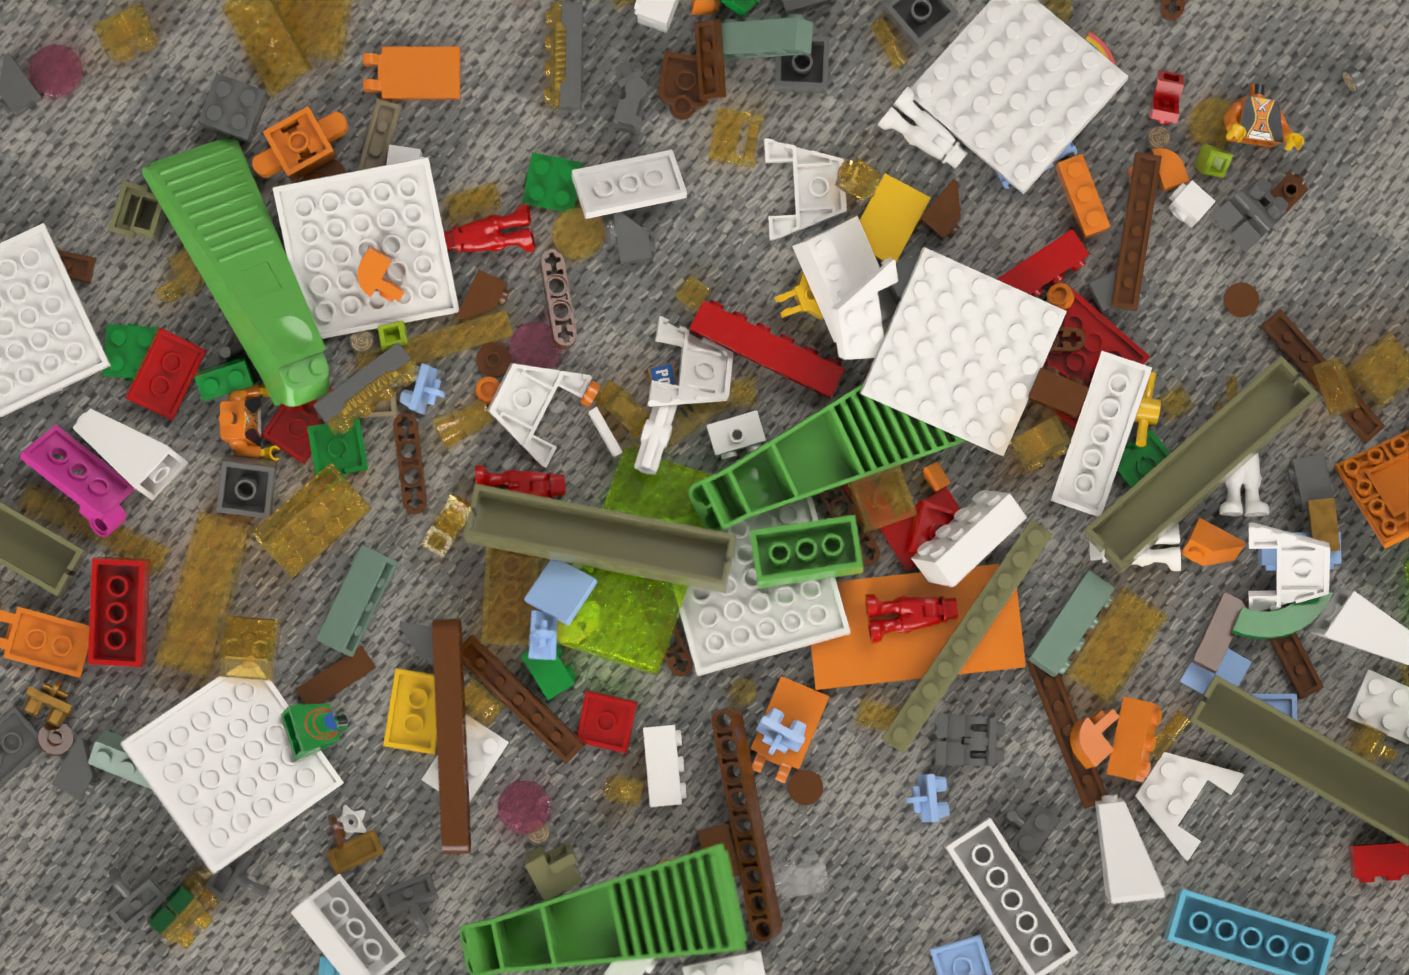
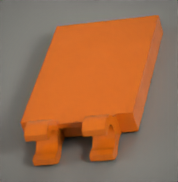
M382 47V54L363 53L364 67H378V80L363 79L364 93L382 92V100H460V47Z
M18 606L16 614L0 610V621L9 623L6 638L0 637V648L5 650L4 658L81 678L88 655L89 625Z
M781 676L764 716L772 708H775L784 714L781 725L790 728L794 720L806 724L804 733L806 738L798 753L788 748L786 753L776 749L773 755L768 753L771 746L762 742L765 735L757 732L750 748L757 752L752 764L753 771L761 773L765 761H770L780 766L775 780L785 783L791 767L799 770L830 696Z

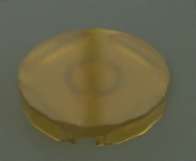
M1220 97L1206 98L1199 102L1191 111L1188 121L1189 132L1199 145L1209 144L1222 149L1232 143L1231 141H1226L1227 130L1223 121L1224 114L1232 104L1227 99Z
M582 207L569 208L558 216L553 225V242L558 251L564 256L575 260L587 259L596 254L602 246L604 227L598 216L585 219Z

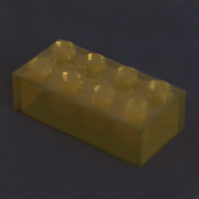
M330 463L254 529L252 533L260 545L293 578L372 508L342 473Z
M486 547L482 644L529 646L532 610L538 611V609L528 604L524 599L539 578L540 557Z
M1125 587L1120 588L1063 676L1107 705L1112 704L1163 626L1168 615Z

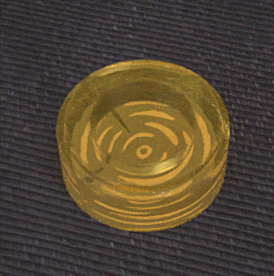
M739 679L733 683L730 693L732 699L737 704L747 705L756 698L757 689L752 681Z

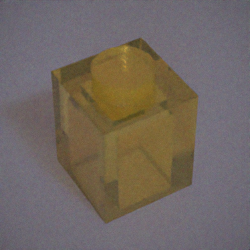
M861 159L843 162L838 169L835 186L855 200L874 197L881 173Z

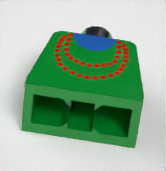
M329 704L290 705L281 713L295 761L331 747L340 739L338 731L348 729L347 717L344 714L333 716Z

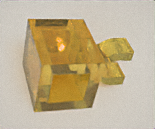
M1364 722L1358 723L1347 746L1348 750L1371 763L1374 762L1377 754L1389 761H1395L1398 751L1383 745L1387 736L1386 733Z
M613 774L612 779H606L603 793L608 794L607 800L638 807L644 780Z

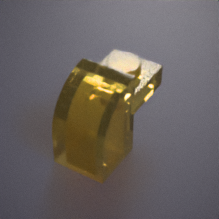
M185 249L167 259L177 278L154 290L158 299L162 302L166 300L168 303L176 301L182 297L181 292L183 291L191 299L200 291L204 279Z
M609 380L597 393L594 400L626 430L638 438L642 434L645 422L650 418V414L623 388Z
M452 493L440 515L429 528L421 545L444 558L466 526L468 513L471 512V503Z
M475 678L465 688V706L476 718L481 719L489 726L506 705Z

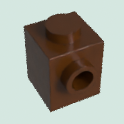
M1289 172L1270 193L1275 199L1278 196L1283 197L1288 203L1286 208L1288 212L1309 189L1305 186L1307 183L1301 176L1296 173L1293 175Z

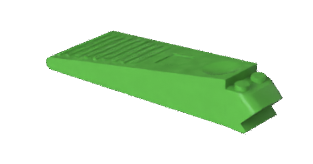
M225 137L149 163L148 167L142 169L145 180L259 373L275 406L282 403L286 406H299L328 394L329 367L323 354L326 347L238 140L235 137L230 139Z
M863 382L720 471L693 484L689 489V497L702 526L705 529L720 531L751 516L961 444L967 440L860 394Z
M723 843L498 917L464 924L460 928L464 959L470 975H492L513 971L738 951L746 949L744 941H747L728 850L725 851Z

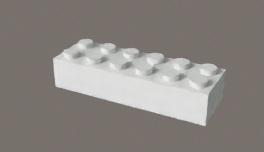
M987 817L944 846L1027 975H1045L1078 953L991 818Z

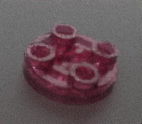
M46 46L40 49L31 60L29 73L33 85L41 93L51 98H59L71 94L77 89L83 79V67L79 57L66 46Z
M526 323L514 332L510 340L509 351L514 364L553 369L561 358L562 349L554 345L550 326L545 323Z
M518 781L509 785L502 792L498 801V814L503 824L517 835L530 834L541 829L550 820L551 801L546 791L539 784L532 781Z

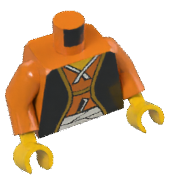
M1250 84L1249 96L1235 100L1223 116L1227 130L1226 141L1263 147H1273L1284 141L1286 142L1284 148L1288 151L1293 146L1300 150L1304 143V138L1300 134L1294 133L1289 127L1280 110L1279 102L1265 99V85Z
M264 382L260 387L258 384H254L253 386L233 391L228 396V400L221 401L219 422L221 439L229 444L233 453L237 456L248 458L261 457V459L278 461L279 458H274L271 454V451L280 450L278 446L261 449V397L259 396L261 394L263 397H270Z

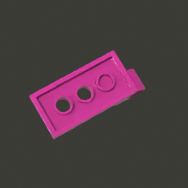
M55 424L22 451L21 460L80 505L79 513L89 520L90 527L97 535L108 537L126 521V513L119 503L129 496L135 488L121 474ZM52 454H60L64 459L57 460L53 458ZM72 470H81L85 475L78 476Z

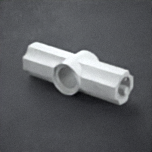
M678 405L652 407L650 418L646 420L643 428L642 443L634 465L635 469L649 475L657 473L663 450L667 448L673 428L671 425Z

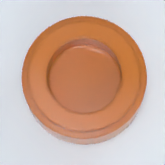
M1057 283L1049 288L1047 301L1049 304L1065 310L1072 305L1074 293L1067 284Z
M490 376L481 378L476 384L475 389L478 398L485 403H491L500 382Z
M593 380L590 381L583 397L580 399V404L589 408L601 385Z

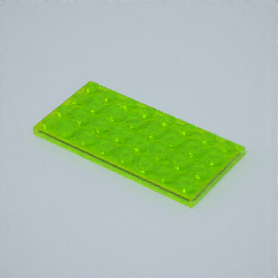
M624 447L603 509L704 528L690 500L689 489L693 484L711 476V474L661 459L656 474H645L634 468L639 452ZM583 566L581 571L595 578L597 584L569 626L564 623L562 624L557 644L658 676L688 586Z

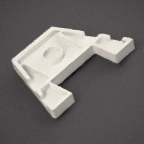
M764 139L765 164L792 162L796 214L768 216L770 241L777 240L847 212L844 159L813 150L809 151L798 148L791 144L776 142L772 139Z
M887 258L881 262L882 267L876 272H870L865 277L866 281L860 287H854L831 308L840 358H875L884 338L878 291L898 282L894 259Z
M660 316L657 322L655 341L682 347L678 385L652 380L649 389L648 406L727 401L730 392L733 352L706 338L701 340L689 334L688 329L682 326L677 328L669 324L668 319Z
M511 363L487 410L541 466L547 468L557 447L534 435V432L558 386L582 398L592 376Z
M1249 523V549L1277 548L1276 590L1248 591L1249 610L1263 611L1271 609L1273 611L1280 609L1281 605L1295 601L1297 604L1329 594V543L1257 523Z
M1163 752L1134 796L1178 850L1183 859L1188 861L1201 841L1178 826L1207 780L1231 795L1244 774Z

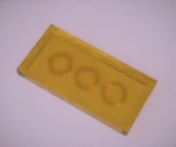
M228 0L221 6L271 96L278 94L313 69L275 0Z

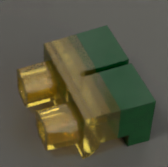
M183 882L166 898V902L163 901L147 918L148 924L173 944L176 941L185 948H188L196 938L188 930L193 922L204 930L213 921L211 915L206 910L205 903L198 899Z

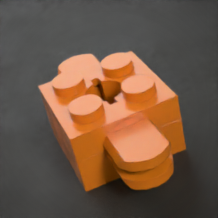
M309 106L271 126L263 131L271 147L253 157L252 165L259 176L269 178L284 169L291 182H294L337 158V155L330 143L346 135L349 125L346 118L341 113L335 111L317 120Z

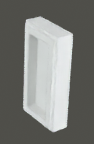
M595 407L590 410L588 414L613 458L616 459L623 455L621 448L598 408Z

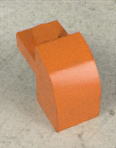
M1155 148L1149 152V154L1162 156L1158 177L1161 193L1179 188L1182 183L1185 185L1189 183L1184 163L1176 153L1164 148ZM1133 166L1127 170L1130 180Z
M372 246L368 247L358 267L357 277L361 289L369 297H372L375 289L380 290L379 295L390 302H393L394 299L400 301L405 289L383 277L393 258Z
M1101 709L1093 714L1090 719L1088 717L1079 719L1071 730L1070 744L1072 751L1086 769L1096 767L1114 751L1101 734L1119 718L1114 709L1107 711Z

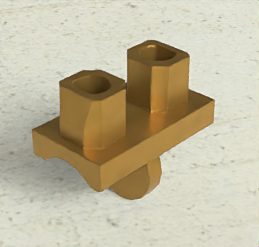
M57 680L53 686L44 683L42 690L50 693L49 695L30 686L26 691L27 700L24 707L26 713L38 717L42 707L45 706L51 709L46 721L60 728L67 717L71 718L74 713L72 705L57 699L59 697L66 701L69 693L61 690L63 682Z

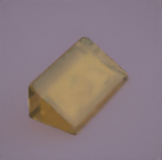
M495 182L445 196L452 221L502 207Z

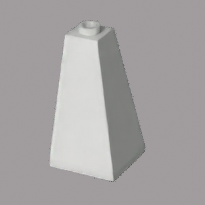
M93 409L83 413L72 427L135 489L152 501L189 463L169 446Z
M1337 588L1325 609L1308 630L1314 635L1409 665V630L1355 591Z
M1117 795L1102 796V800L1095 801L1106 897L1111 903L1165 898V892L1125 801L1122 798H1118Z

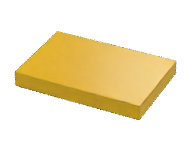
M884 174L859 221L875 257L881 261L887 258L894 259L896 263L931 197L887 174Z
M395 668L383 746L436 754L437 731L434 674Z

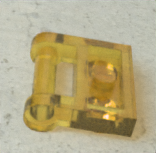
M718 107L709 160L755 168V149L760 125H763L764 116ZM742 121L750 123L744 157L736 155Z

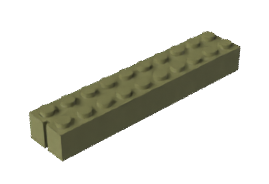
M1281 356L1085 528L1084 536L1100 553L1105 550L1104 557L1121 574L1315 403L1318 393L1303 377L1298 379L1295 386L1293 383L1296 381L1298 372Z
M475 484L470 504L471 512L468 513L464 530L466 543L726 594L730 567L732 566L736 546L735 534Z
M0 501V564L54 595L63 597L74 578L70 574L71 571L78 572L89 551Z
M1214 674L1203 693L1207 699L1205 701L1199 700L1188 719L1190 722L1409 846V784Z

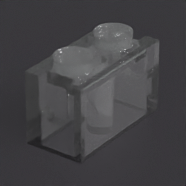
M818 854L802 857L803 862L792 864V859L777 861V867H772L777 899L829 891L830 887L824 858L818 859Z

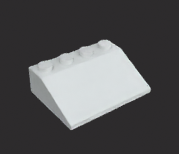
M858 216L792 246L834 343L837 341L831 308L854 287H860L866 281L865 277L870 272H876L880 268ZM889 287L879 290L878 299L881 319L883 321L894 315L897 306Z

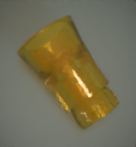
M483 399L431 418L435 430L447 451L463 439L482 430L484 426L493 422V418L487 410L488 408Z

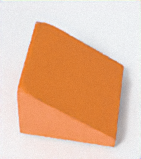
M935 462L922 469L921 473L933 492L936 493L950 484L939 462Z

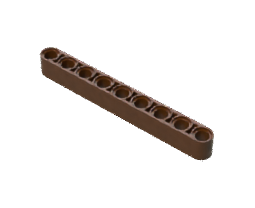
M460 618L433 619L432 639L442 853L470 854L471 825L462 623Z
M729 706L716 711L711 718V724L751 933L757 941L766 942L781 933L782 920L743 715L738 708ZM724 714L730 717V726L725 723ZM729 740L735 743V752L729 748ZM734 766L739 768L740 778L734 774ZM739 792L744 794L745 804L739 800ZM744 818L750 822V830L744 826ZM749 844L755 848V856L749 852ZM754 870L759 873L760 882L754 878ZM759 896L764 899L765 908L759 904ZM764 922L769 925L770 934L764 930Z

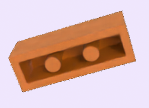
M1083 154L1058 162L1055 169L1082 239L1084 240L1108 231L1111 226Z
M1123 696L1112 746L1114 751L1110 754L1106 774L1144 783V779L1148 777L1151 764L1148 762L1150 752H1153L1156 746V736H1154L1156 726H1159L1162 719L1161 705Z

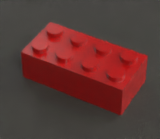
M102 556L92 558L88 664L141 667L146 664L151 559Z

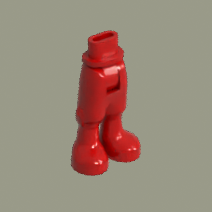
M522 203L518 205L513 213L505 216L490 214L486 218L463 224L458 228L453 226V230L444 231L448 252L457 251V253H461V250L462 252L491 250L498 252L507 246H520L525 252H535L536 246L531 228L506 234L500 233L504 228L531 226L528 204Z
M475 465L476 484L489 487L504 486L509 491L554 499V496L566 495L565 474L553 475V472L548 474L545 472L517 471L514 469L503 473H490L484 465Z
M865 594L867 618L893 613L899 614V617L895 619L868 620L872 644L881 642L883 636L890 632L897 631L909 634L913 630L947 623V620L959 618L956 597L945 599L944 596L907 597L903 595L893 601H881L875 594Z

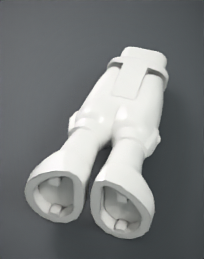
M907 86L893 104V107L889 109L878 123V126L884 130L894 129L902 133L910 145L917 146L929 155L941 160L943 164L947 162L956 169L968 152L959 146L961 142H956L954 136L929 112L922 111L913 102L914 92ZM894 108L914 120L916 126L904 120Z
M1258 453L1225 481L1228 492L1226 501L1220 505V515H1243V505L1240 496L1242 484L1245 487L1244 516L1269 515L1268 504L1260 501L1258 488L1261 485L1262 477Z
M1176 524L1155 544L1179 545V524ZM1089 541L1090 561L1102 560V563L1108 562L1104 557L1105 550L1100 553ZM1180 547L1148 549L1131 565L1143 567L1153 562L1167 564L1172 571H1181Z

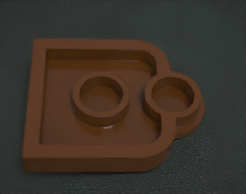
M664 51L658 94L660 100L664 104L669 105L672 116L678 120L689 119L694 114L695 109L704 108L709 101H700L697 55Z

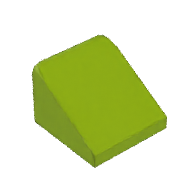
M1203 144L1194 166L1204 175L1224 178L1233 154L1209 144Z
M403 320L377 326L382 351L390 349L397 343L401 346L408 345L407 330Z

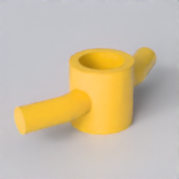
M1154 372L1150 373L1134 422H1138L1136 445L1139 447L1146 446L1148 424L1156 426L1159 418L1161 400L1152 398L1157 374Z

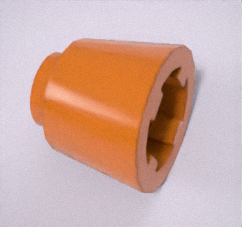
M692 0L690 14L712 15L713 11L718 12L720 0Z

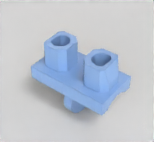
M426 364L410 366L407 379L416 382L414 392L404 389L399 402L408 406V409L425 415L428 404L434 406L436 397L444 398L446 394L439 390L441 380L436 379L438 370Z
M532 610L529 659L556 660L558 620L543 611Z
M772 708L766 716L763 715L755 731L765 735L762 742L771 746L768 751L769 754L773 755L776 749L786 753L788 748L798 753L806 738L804 737L806 724L794 720L790 728L781 725L784 714L775 708Z
M934 774L917 775L918 786L912 787L913 797L905 798L906 803H913L914 813L921 814V823L939 822L940 818L949 816L948 803L937 802L936 792L946 791V778L935 776Z

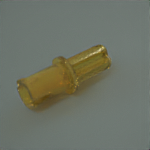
M881 18L874 21L870 27L881 45L880 50H884L894 70L901 67L902 64L909 62L897 43L898 38H894L884 19Z
M1177 711L1164 729H1160L1162 732L1156 738L1155 749L1153 752H1150L1153 758L1159 760L1173 742L1177 743L1178 740L1176 738L1190 723L1184 714Z

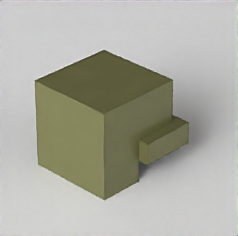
M123 180L108 231L135 239V236L160 242L167 216L154 193L149 192L150 189L148 187Z
M570 841L546 853L542 845L523 854L525 867L544 901L582 882L580 871L575 864L577 863L575 851Z

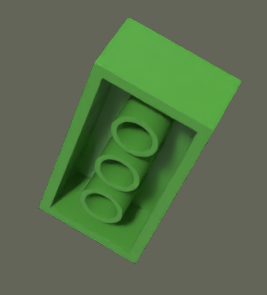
M855 515L750 531L758 589L863 573Z

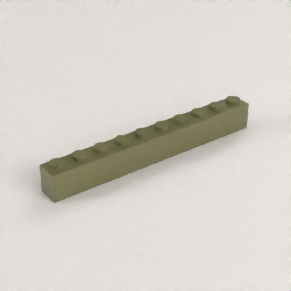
M1032 519L1028 522L881 737L882 740L904 754L1051 539L1053 533Z

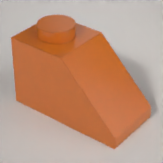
M1199 518L1188 534L1181 555L1202 566L1230 562L1237 558L1246 542Z

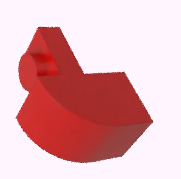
M1158 70L1149 118L1155 119L1162 124H1177L1179 103L1184 87V75Z

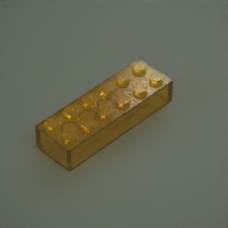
M199 511L155 664L210 678L253 526Z

